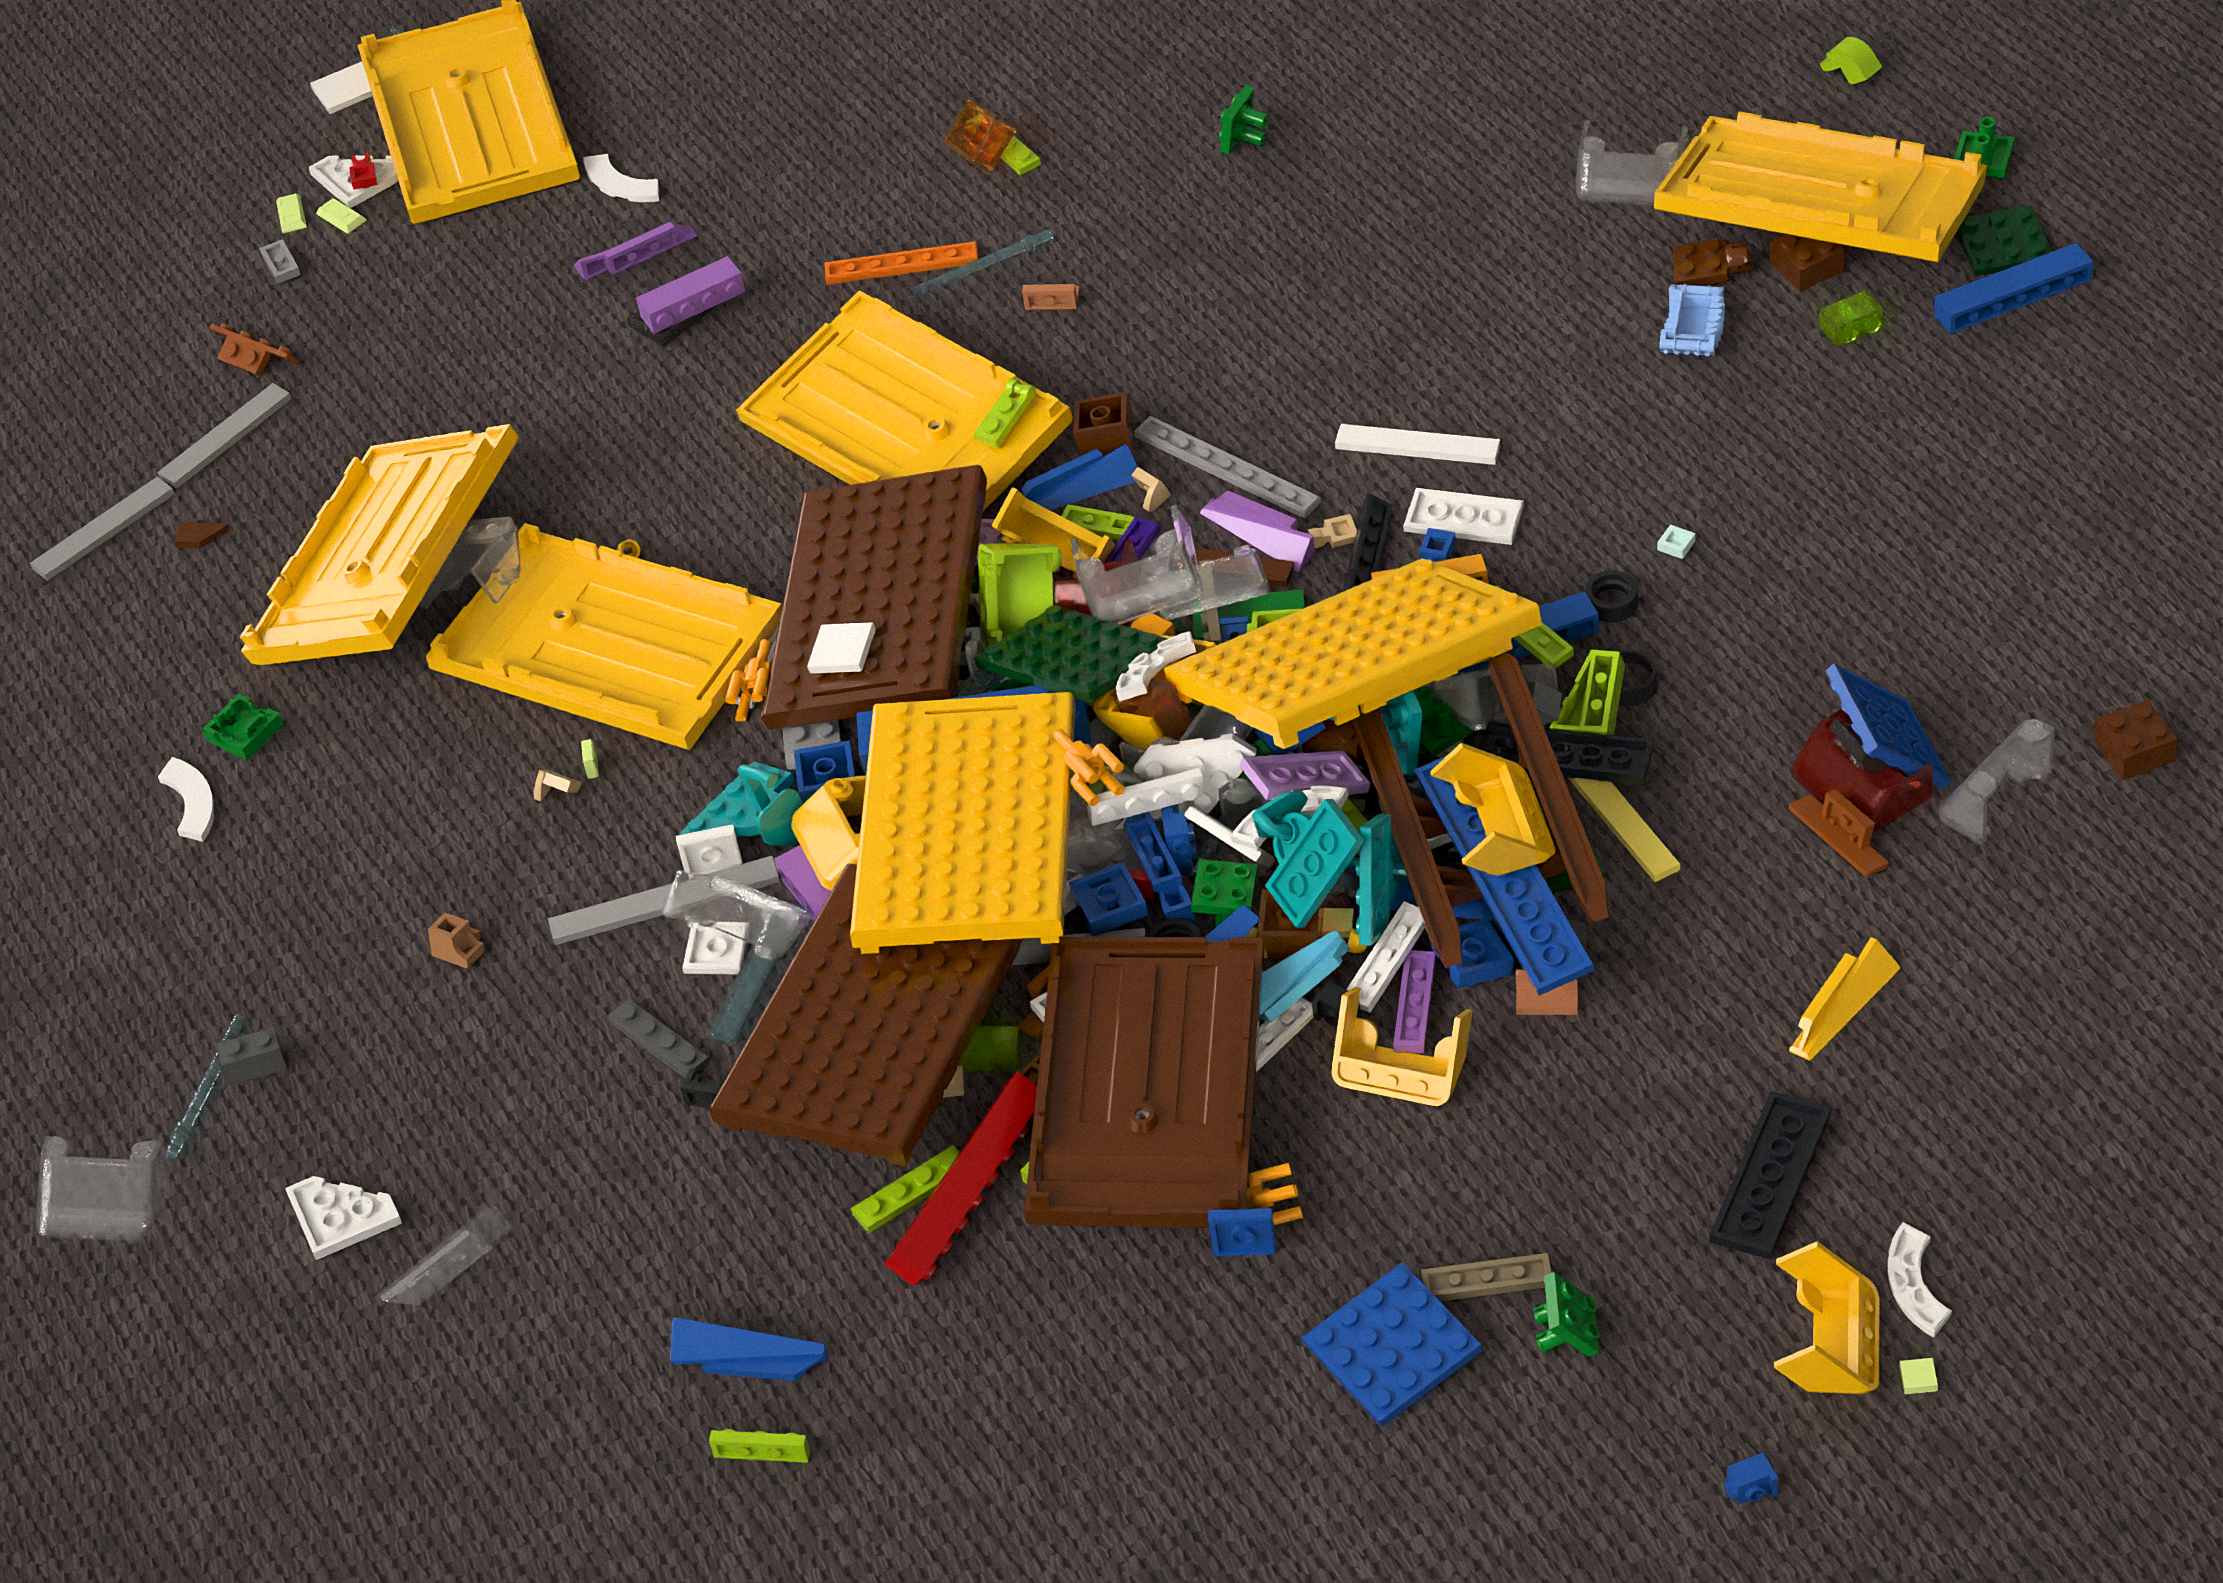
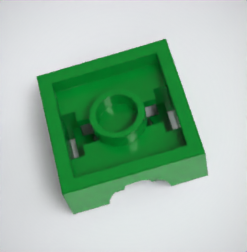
M238 694L234 699L230 698L229 704L217 715L214 714L213 719L202 730L208 742L247 761L284 724L280 713L270 708L267 710L258 709L249 698ZM234 719L237 720L233 726L229 725Z

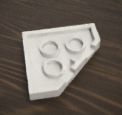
M328 156L309 167L310 174L350 209L399 182L391 156H386L385 159H373L370 156L371 162H374L378 185L353 190L349 167L353 166L351 159ZM356 156L357 160L365 158V156Z
M1234 734L1221 735V738L1204 740L1203 738L1180 741V744L1163 746V744L1151 745L1134 766V772L1151 781L1199 768L1203 775V797L1183 803L1209 814L1243 770L1240 766L1243 757H1254L1257 748Z
M316 1176L285 1188L316 1260L402 1224L390 1194L378 1192L376 1195L364 1192L363 1188L340 1183V1185L327 1183L324 1178Z

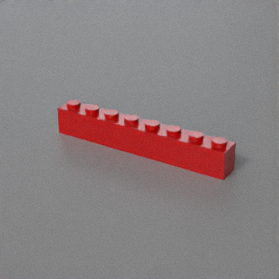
M1018 1071L1008 1080L884 1263L885 1266L912 1285H916L922 1278L927 1281L937 1268V1265L933 1262L938 1255L943 1257L953 1244L949 1240L953 1232L959 1234L969 1219L965 1217L969 1209L974 1211L984 1198L980 1192L984 1186L989 1188L999 1175L996 1171L1000 1163L1005 1165L1015 1150L1011 1148L1014 1141L1019 1143L1030 1129L1026 1126V1123L1030 1118L1034 1120L1036 1084Z

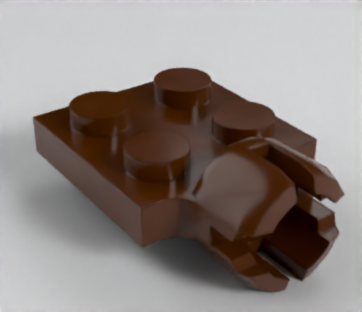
M1723 238L1673 247L1674 284L1703 286L1728 282L1730 274L1735 275L1751 271V254L1746 248L1749 245L1746 241L1726 244V239Z

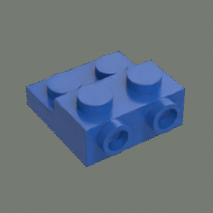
M1178 804L1161 808L1166 846L1181 874L1189 873L1194 870L1192 860L1198 859L1196 842H1190L1195 840L1193 823H1187L1184 816L1185 812H1179Z

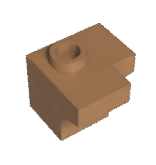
M445 912L428 928L431 954L434 957L468 969L484 953V945L478 941L481 938L480 930L471 928L468 920Z

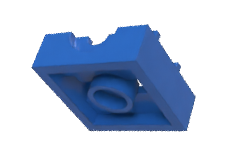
M1124 862L1069 882L1071 897L1076 906H1080L1092 936L1127 923L1133 924V921L1148 916L1146 902ZM1117 905L1119 906L1118 908L1113 909V910H1111V911L1108 910V909L1113 908V907H1115V906H1117Z
M1481 920L1459 926L1463 963L1450 967V978L1457 989L1466 986L1471 988L1473 984L1489 980L1493 981L1497 978L1512 975L1514 958L1489 920ZM1431 946V948L1433 949V951L1435 952V954H1436L1437 957L1439 958V956H1438L1437 952L1435 951L1434 947ZM1482 960L1484 962L1482 964L1475 965V963H1479Z

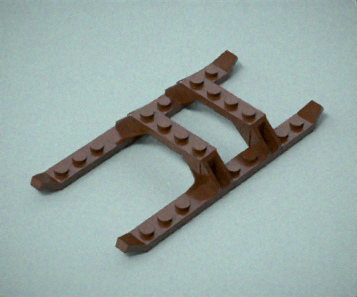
M1508 652L1493 658L1489 657V673L1517 743L1519 752L1518 764L1529 776L1537 800L1540 802L1549 825V832L1556 849L1555 854L1546 862L1536 864L1544 879L1562 874L1566 869L1575 895L1591 923L1609 918L1605 881L1518 661ZM1358 705L1360 716L1352 719L1351 722L1380 799L1384 814L1391 815V833L1431 944L1445 968L1463 963L1461 934L1452 908L1484 897L1468 870L1436 865L1427 839L1446 834L1447 831L1430 801L1415 796L1409 790L1379 708L1364 714L1361 712L1360 705Z

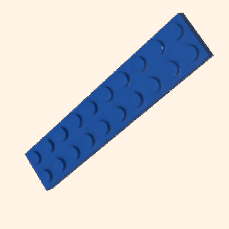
M1444 756L1414 771L1417 780L1463 859L1487 836L1477 808L1462 804L1455 795L1456 791L1452 783L1431 776L1430 771L1446 757ZM1536 865L1500 876L1490 875L1484 871L1466 866L1538 996L1594 971L1590 958Z

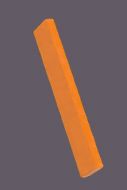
M967 242L825 262L826 284L979 264L977 243Z

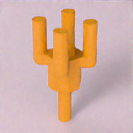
M767 639L760 641L756 658L750 659L749 663L745 666L744 672L735 670L732 673L725 701L728 704H735L741 686L742 694L735 717L736 721L746 722L750 708V698L760 702L763 696L766 697L771 664L767 662L771 642Z
M1057 729L1053 733V738L1066 750L1063 757L1064 762L1075 772L1070 780L1071 786L1090 806L1097 805L1099 797L1085 784L1087 781L1090 784H1094L1099 778L1116 796L1123 794L1124 786L1104 767V762L1115 773H1120L1124 769V765L1104 744L1099 743L1092 749L1081 740L1073 742L1062 729Z
M1289 1163L1249 1174L1250 1187L1248 1188L1247 1209H1266L1274 1206V1202L1299 1196L1296 1184L1270 1190V1188L1264 1189L1262 1184L1263 1182L1292 1175ZM1301 1206L1272 1213L1274 1226L1303 1218Z

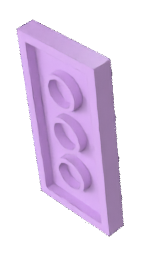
M1344 751L1243 757L1240 766L1266 800L1275 798L1287 791L1309 790L1311 786L1347 788L1349 795L1368 793L1370 782Z

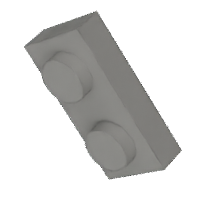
M283 239L259 248L277 284L301 275L299 267Z

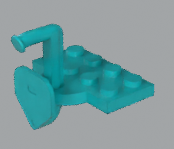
M1418 688L1386 701V705L1379 707L1402 773L1415 777L1414 770L1418 766L1422 709L1415 695Z
M753 762L750 765H741L737 769L739 776L728 784L725 790L711 801L679 833V835L733 824L736 838L760 834L766 844L795 847L798 844V840L791 828L792 816L803 805L798 792L789 788L796 780L792 772Z
M1287 791L1255 810L1252 814V819L1259 837H1274V852L1279 862V866L1265 886L1296 928H1305L1365 840L1333 799H1324L1312 816L1311 814L1301 812L1307 802L1305 793L1302 791Z
M1379 814L1360 827L1358 832L1365 840L1360 847V857H1353L1344 870L1356 872L1357 876H1360V888H1358L1356 893V904L1360 906V915L1356 922L1359 945L1371 946L1380 939L1391 922V901L1395 897L1399 882L1410 884L1391 833V815Z

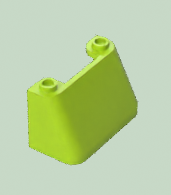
M980 544L978 550L979 615L982 644L985 650L988 646L995 645L1004 639L1008 633L1015 632L1024 626L1028 620L1044 613L1048 607L1053 606L1052 572H1056L1058 566L1062 565V553L1055 544Z

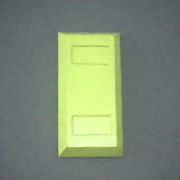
M292 194L278 198L276 203L282 233L307 228L301 196Z
M334 198L321 206L316 213L347 234L367 221L366 218Z

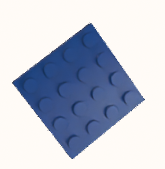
M1835 663L1826 670L1831 680L1830 687L1839 695L1842 701L1840 705L1844 712L1850 716L1853 722L1851 726L1861 737L1864 743L1862 747L1870 757H1877L1885 761L1890 767L1896 766L1909 776H1917L1928 785L1933 784L1943 788L1952 782L1907 699Z
M1403 1262L1302 1337L1303 1343L1381 1427L1397 1417L1483 1351L1481 1344Z

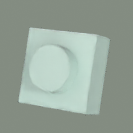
M1670 525L1657 542V550L1683 559L1695 542V533Z

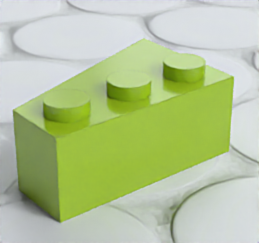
M1590 651L1575 679L1574 687L1562 703L1563 707L1558 720L1553 721L1549 728L1614 735L1625 663L1620 652Z

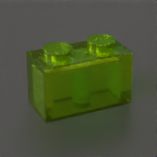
M1866 290L1819 309V328L1835 346L1850 343L1862 335L1874 333L1883 327V308Z
M978 1026L958 1065L963 1066V1071H1020L1022 1043L1018 1026Z

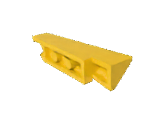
M1873 937L1869 939L1858 959L1845 953L1802 1015L1798 1026L1803 1030L1790 1047L1789 1052L1811 1060L1900 969L1898 963L1877 939Z

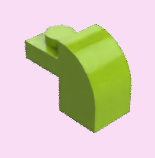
M1846 37L1827 52V58L1820 63L1821 68L1825 72L1841 68L1850 84L1866 81L1882 68L1872 49L1865 42L1855 37Z

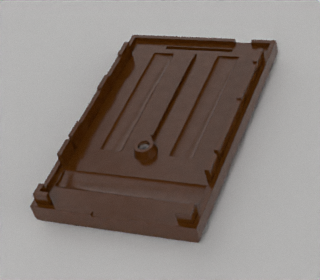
M980 465L901 476L810 491L803 494L762 713V719L768 730L857 717L856 713L872 711L875 704L955 698L988 480ZM873 622L876 631L862 671L809 672L807 665L821 625Z
M848 863L709 1107V1112L713 1122L723 1124L726 1129L741 1132L744 1128L786 1138L790 1136L827 1144L837 1149L888 1159L890 1164L906 1167L913 1155V1149L930 1116L934 1115L944 1095V1090L948 1088L956 1073L957 1066L981 1020L983 1021L989 1010L993 997L1008 968L1012 966L1024 938L987 941L967 939L934 941V944L882 946L879 953L861 954L860 948L852 947L850 937L857 865Z
M1060 936L1059 943H1052L1024 1206L1027 1224L1209 1228V1210L1247 1209L1264 962L1263 938H1230V941H1206L1205 937Z

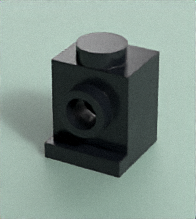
M1328 981L1312 1000L1314 1020L1319 1021L1321 1018H1324L1328 1024L1337 1026L1341 998L1348 990ZM1359 1003V1005H1358V1012H1357V1017H1358V1018L1361 1017V1013H1362L1361 1010H1360V1003Z

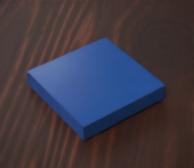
M1272 1208L1208 1211L1213 1255L1240 1256L1276 1253L1277 1243Z

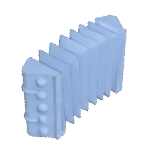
M1687 284L1670 285L1669 318L1666 319L1664 329L1661 330L1659 346L1661 352L1665 354L1674 353L1676 355L1682 353L1685 355L1715 356V348L1718 347V341H1721L1725 321L1724 287H1711L1710 285L1693 286Z

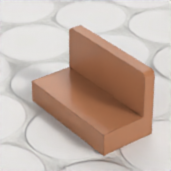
M1075 284L1023 285L1022 294L1025 310L1077 309L1079 286Z
M1516 970L1517 1015H1578V979L1538 996L1525 971Z

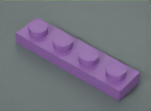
M1411 950L1404 960L1393 1042L1394 1052L1424 1053L1436 965V954L1434 951Z

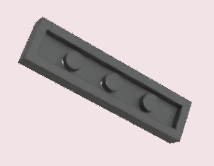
M627 999L607 1016L608 1023L683 1078L686 1077L691 1068L697 1069L698 1073L710 1063L707 1055L630 999Z

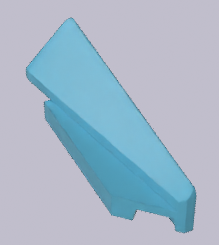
M1331 931L1263 972L1260 1019L1262 1021L1273 1022L1343 961L1341 957L1350 948L1337 931Z

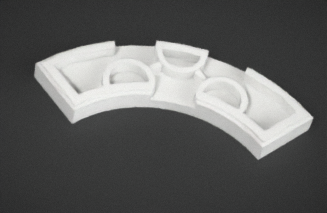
M608 154L583 157L590 181L607 195L614 198L616 196L627 198L628 201L632 202L659 201L658 179L644 180L625 176L613 168L609 162Z
M1188 631L1157 644L1158 649L1151 654L1142 653L1128 665L1129 670L1121 674L1117 681L1116 692L1119 701L1146 694L1150 680L1158 671L1175 660L1196 653L1191 632Z
M172 757L158 778L160 783L172 787L184 799V816L177 831L179 836L204 842L214 819L213 794L207 780L196 768L180 759Z
M1311 786V789L1303 790L1302 792L1307 796V802L1301 812L1313 816L1324 799H1333L1341 809L1349 796L1347 788ZM1252 811L1236 827L1230 838L1235 844L1258 850L1267 838H1261L1256 833L1252 819L1254 811Z
M1902 1222L1892 1239L1889 1249V1284L1893 1296L1904 1314L1922 1331L1934 1338L1951 1317L1952 1310L1941 1304L1931 1294L1922 1280L1921 1260L1926 1247L1930 1243V1236Z

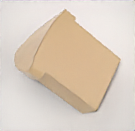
M1137 467L1131 476L1139 487L1147 491L1143 508L1148 512L1154 511L1171 496L1162 481L1141 468Z
M539 770L534 787V799L542 801L551 787L565 792L577 793L581 782L553 771Z

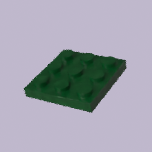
M2032 205L1966 216L1957 230L1975 277L1998 273L2052 252Z

